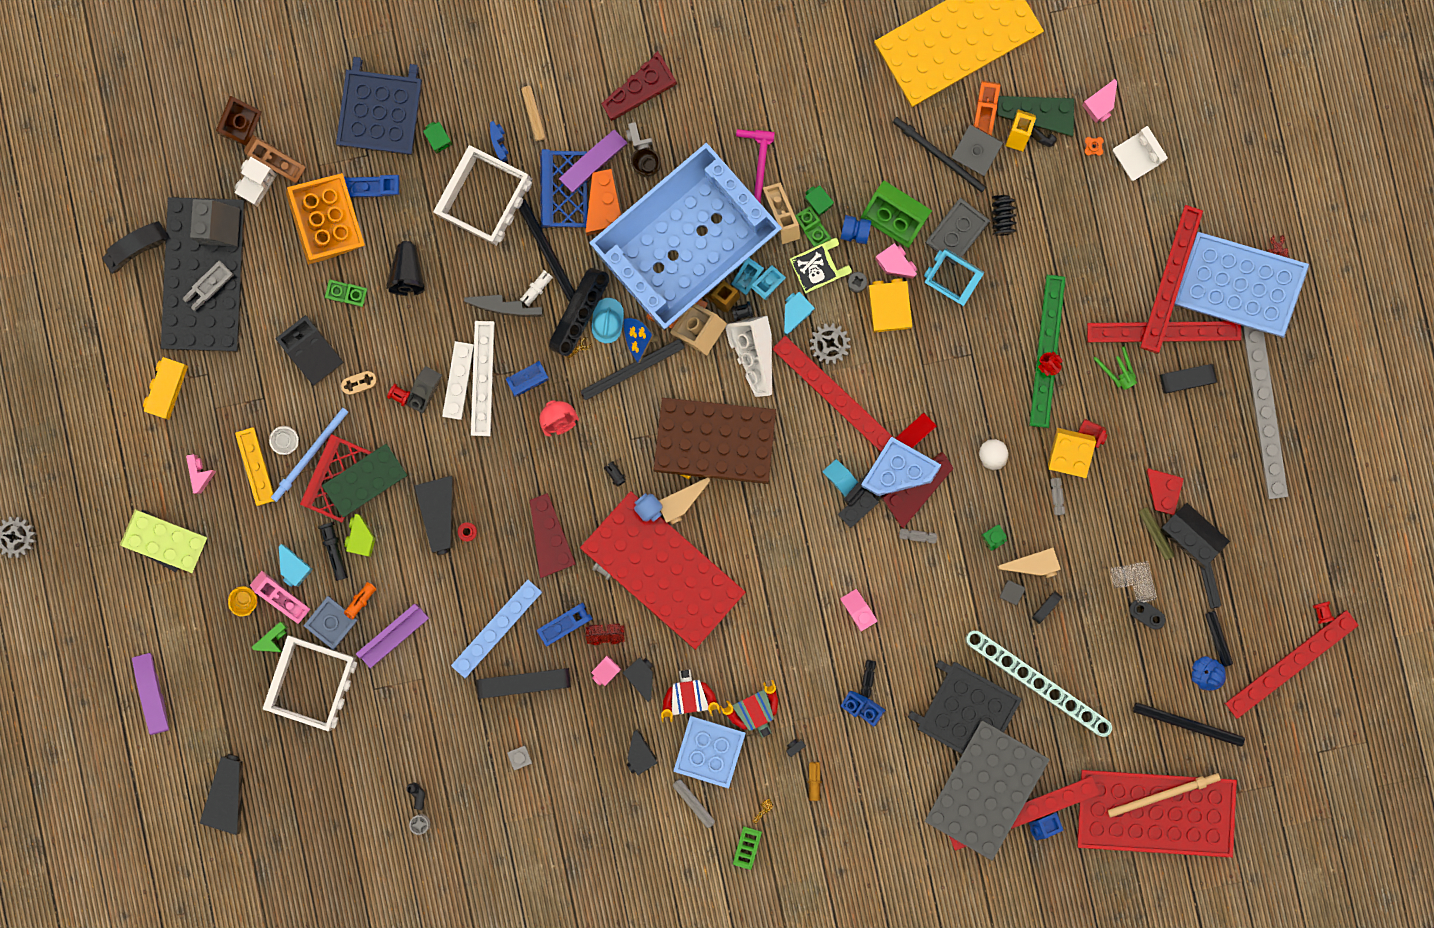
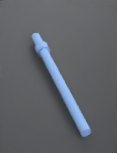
M342 407L287 478L282 479L279 483V488L271 496L275 502L280 499L285 491H289L293 486L292 482L348 414L346 409Z

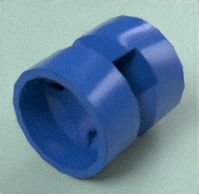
M845 215L840 239L846 241L855 239L856 243L866 245L872 220L861 218L857 221L856 217Z

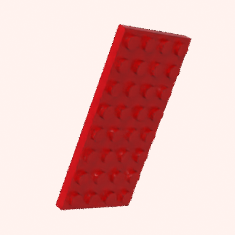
M630 491L584 542L580 549L689 646L696 650L746 592L661 517L654 522L651 519L647 522L643 521L634 510L636 506L634 502L639 498Z
M1081 770L1080 780L1092 776L1099 795L1079 802L1077 848L1233 858L1236 779L1220 778V781L1208 784L1206 788L1200 790L1197 788L1110 818L1107 810L1193 782L1198 777Z

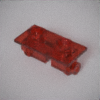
M607 624V631H603V625H589V627H586V642L591 645L625 642L624 625Z

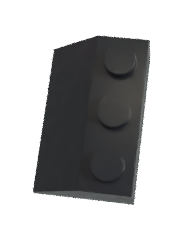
M1188 503L1178 510L1161 529L1171 541L1202 569H1205L1230 542Z

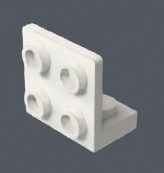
M1148 126L1112 150L1131 181L1138 179L1168 159Z

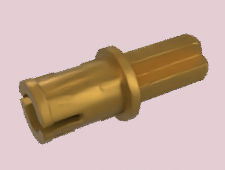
M820 762L809 763V781H807L809 783V801L821 800Z

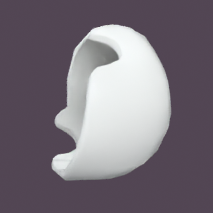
M279 426L270 434L269 444L272 450L278 454H290L298 447L299 437L291 427Z
M991 439L982 444L979 457L983 466L990 470H998L1006 465L1008 449L1003 442Z

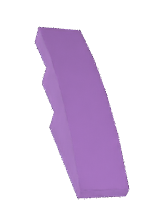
M614 129L580 158L559 180L574 193L585 181L592 177L594 172H597L599 169L601 170L628 143Z
M147 653L133 657L135 678L149 734L154 735L168 731L169 725L165 702L160 690L158 675L155 672L153 655Z

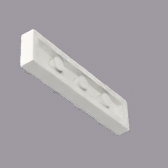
M455 341L442 417L462 420L474 344Z

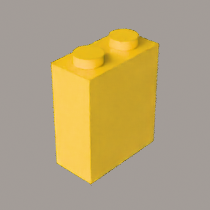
M893 279L891 283L885 284L883 281L872 282V285L868 287L873 333L911 329L912 319L907 281Z

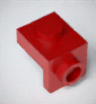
M1085 418L1078 430V433L1095 436L1096 448H1099L1100 444L1103 445L1108 435L1106 434L1105 427Z

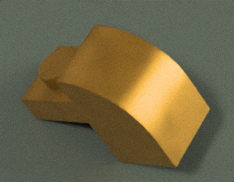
M725 281L719 283L704 296L713 302L716 308L726 313L740 299L739 292Z

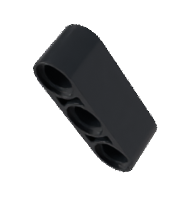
M1214 364L1159 375L1163 394L1218 383Z

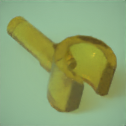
M584 337L581 340L580 345L568 355L569 358L581 350H589L592 343L589 346L583 345V342L588 337Z
M769 798L760 804L763 810L753 819L755 824L773 808V803Z

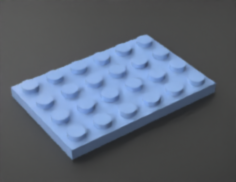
M1198 232L1174 305L1284 338L1309 264Z

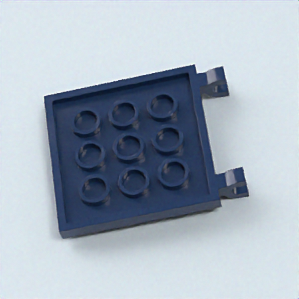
M353 57L352 70L346 69L336 145L412 155L422 79L417 78L419 72L418 65L410 64L408 77L363 72L361 71L363 60H361V57Z

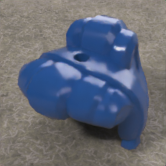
M1207 656L1201 657L1194 662L1192 666V681L1198 685V688L1213 691L1223 686L1226 681V672L1221 663Z

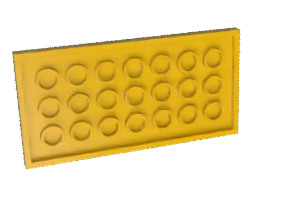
M945 0L875 40L874 44L911 107H914L1037 37L1044 30L1026 0Z

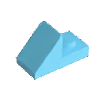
M771 265L750 287L763 299L767 300L786 277Z

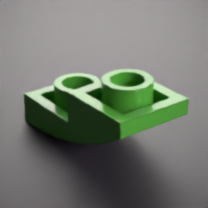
M811 206L795 215L799 226L813 247L831 239Z
M329 279L324 298L363 307L367 288Z

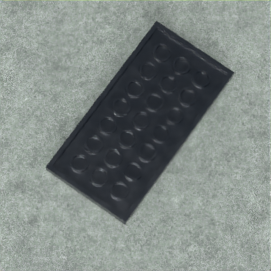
M168 197L166 233L169 237L166 239L161 349L238 352L245 200ZM193 199L213 200L240 208L238 247L203 245L190 238ZM220 260L234 275L208 301H205L202 306L194 311L191 307L201 296L196 293L188 302H185L183 297Z

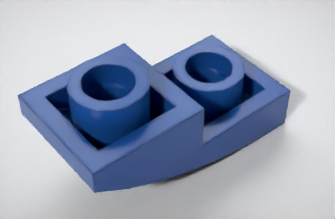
M492 121L490 122V134L493 147L499 160L506 162L508 161L506 156L508 151L503 144L499 145V143L505 140L503 137L505 132L500 124L496 125Z
M849 691L841 704V707L855 718L859 715L873 727L878 724L886 711L872 700L853 691Z

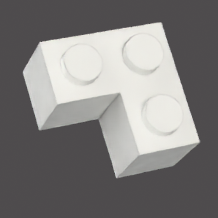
M250 157L249 160H245L241 167V174L244 175V178L237 182L235 194L258 207L277 174L268 166Z

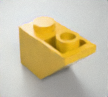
M1017 109L1005 146L1023 152L1032 132L1036 115Z

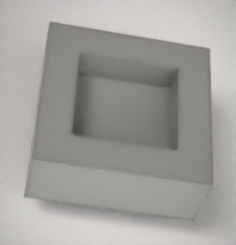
M526 745L507 752L514 770L532 764Z

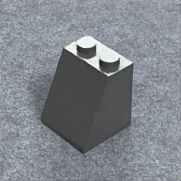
M193 199L190 238L203 245L238 247L240 208L213 200Z

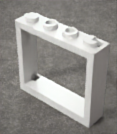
M469 145L433 212L438 217L497 246L498 242H501L505 236L504 231L507 225L512 223L515 210L519 209L522 205L523 195L531 188L532 178L528 174ZM477 158L521 180L492 236L447 214Z
M287 636L263 710L326 731H331L332 728L335 729L338 722V717H336L338 709L342 710L345 699L342 697L345 691L348 692L351 684L349 680L350 674L354 673L357 667L356 657L293 636ZM296 644L347 661L327 723L275 706Z

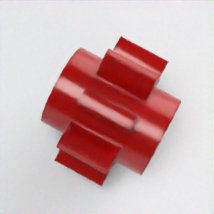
M1047 352L1040 357L1039 361L1041 364L1038 368L1046 376L1049 374L1056 375L1061 371L1062 366L1060 363L1063 360L1055 352Z

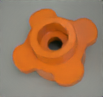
M1087 137L1085 139V154L1088 156H1101L1104 152L1102 149L1103 138Z

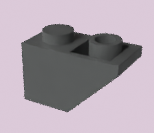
M425 366L415 379L406 405L423 414L438 388L442 374Z

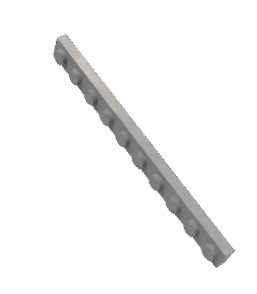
M1242 325L1267 498L1288 497L1264 332Z

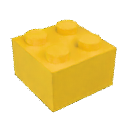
M1057 428L1048 461L1049 470L1087 478L1096 444L1095 436Z

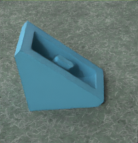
M748 258L731 285L747 295L752 289L750 286L762 275L764 268Z
M837 459L822 471L844 497L858 483L851 472Z

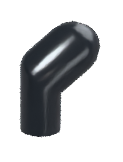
M1033 127L1030 134L1032 138L1047 147L1054 146L1057 138L1053 134H1049L1046 137L1036 127Z
M415 782L409 783L406 790L415 798L414 809L423 810L425 791L419 784Z

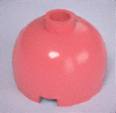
M553 400L548 402L539 416L540 426L546 436H552L551 433L554 432L557 435L563 434L576 425L575 420L579 421L572 405L564 401Z

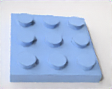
M690 716L673 772L729 789L746 733Z

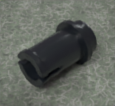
M614 461L608 464L609 466L606 465L604 467V470L613 480V485L616 484L618 487L626 481L625 474L622 475Z

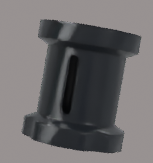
M750 301L738 306L733 305L732 313L735 322L741 318H753Z

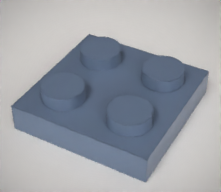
M327 596L305 623L304 627L332 650H335L357 623L358 619L356 617L353 620L348 618L344 614L346 609L330 596Z

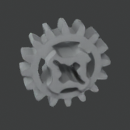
M825 323L824 329L817 327L818 333H812L815 339H810L809 341L814 344V346L810 347V350H815L813 357H820L818 362L824 359L826 365H828L829 361H832L835 365L836 359L842 362V355H848L845 349L851 348L847 344L851 339L845 338L847 331L841 332L842 326L836 329L834 323H832L831 327H828ZM825 332H833L829 336L822 335ZM839 336L843 341V347L838 344L837 339ZM830 340H833V345L835 347L831 346L830 348H827V343L825 341L829 342ZM817 341L822 344L823 349L821 352L818 349ZM831 352L838 353V354L835 355V356H831V357L827 356L828 353H831Z
M9 517V522L2 520L3 525L0 526V550H3L1 554L6 555L8 553V558H13L14 554L16 558H21V553L28 555L27 549L33 550L31 543H36V540L32 539L36 532H31L34 526H27L28 520L24 519L22 521L21 517H17L16 520L13 517ZM9 526H11V529L8 530L7 532H5V530H6ZM8 535H16L22 539L14 540L11 537H8ZM22 543H25L23 547H21L20 549H18V548H19V545H21Z

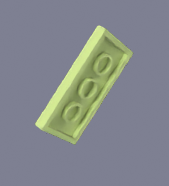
M135 509L120 545L193 573L207 537Z

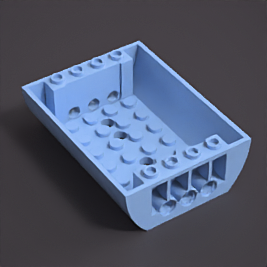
M705 143L589 243L621 284L652 319L665 330L780 232L782 228L714 150ZM714 214L722 216L720 223L716 224L711 221ZM701 226L708 229L707 234L704 236L697 234V229ZM671 251H676L679 257L677 260L672 261L668 258V254ZM657 263L663 264V272L656 273L653 270L654 266Z

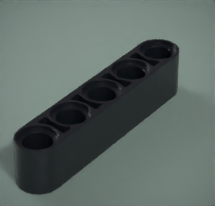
M589 268L584 274L550 339L549 347L553 352L563 356H568L573 352L609 283V275L606 272L596 268Z
M569 668L476 680L478 699L571 687Z

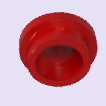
M463 523L458 528V536L463 541H472L477 535V529L472 523ZM466 528H469L471 531L468 536L464 535Z

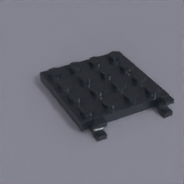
M938 660L935 667L946 672L947 675L924 717L913 711H910L908 718L919 723L917 728L919 731L963 754L982 720L1005 732L1022 699L956 662H953L950 666Z

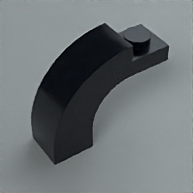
M159 221L148 224L115 242L107 249L108 253L102 259L111 274L116 273L135 256L159 247L169 236Z

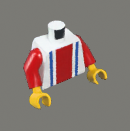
M690 669L679 671L680 682L673 683V686L669 687L665 694L661 721L664 722V717H670V722H672L673 715L708 710L710 715L713 716L712 711L714 709H717L719 714L721 710L712 689L705 682H700V679L692 681Z

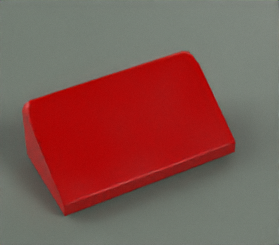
M923 413L895 439L913 448L937 425Z

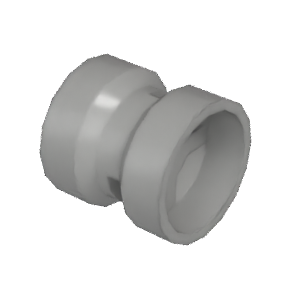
M424 814L414 816L409 823L410 830L416 835L424 834L431 825L430 819Z

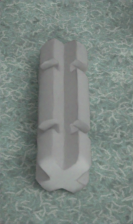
M1061 478L1051 479L1055 515L1065 514Z
M900 529L899 538L905 540L908 538L919 542L928 541V543L934 544L937 540V534Z

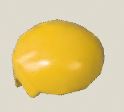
M236 587L229 594L228 607L237 616H248L257 606V595L249 587Z

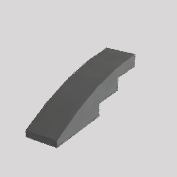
M503 295L464 297L466 304L485 311L518 317H543L542 307L524 308L522 301L504 302Z

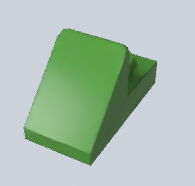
M279 622L251 648L258 651L282 652L283 650L274 640H280L287 634L285 630L289 627L284 622Z

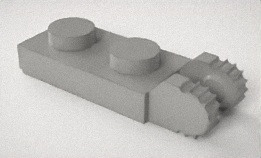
M219 260L192 286V289L183 297V300L188 302L198 293L201 297L191 307L194 311L197 310L234 274Z

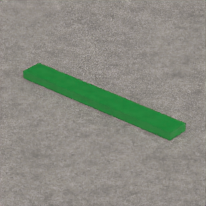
M1046 275L1029 426L1049 428L1055 375L1049 374L1046 376L1038 366L1041 364L1039 361L1040 357L1044 353L1055 352L1057 355L1065 276Z

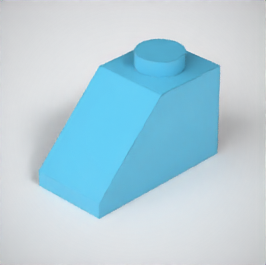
M793 292L785 300L787 302L785 304L784 334L786 336L815 310L812 304L800 292L796 295Z
M281 544L279 546L280 572L284 576L283 581L290 587L293 585L299 587L313 568L286 545Z

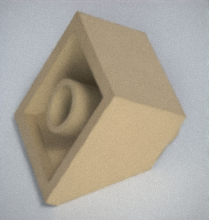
M694 304L680 316L670 333L707 356L727 323L717 314Z

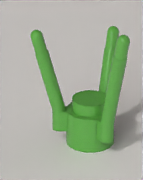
M1122 346V351L1129 371L1126 370L1120 357L1117 356L1116 359L1123 372L1118 376L1120 379L1097 357H1094V360L1113 379L1118 388L1122 386L1126 390L1137 384L1136 375L1133 372L1125 346Z

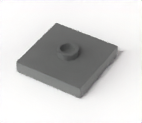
M970 124L951 158L985 176L1004 142Z

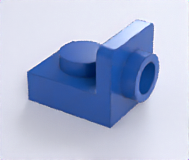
M1057 812L1029 822L1030 831L1035 840L1046 839L1064 831Z

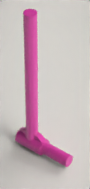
M737 129L736 137L755 139L760 144L754 197L761 204L767 145L774 142L775 132Z

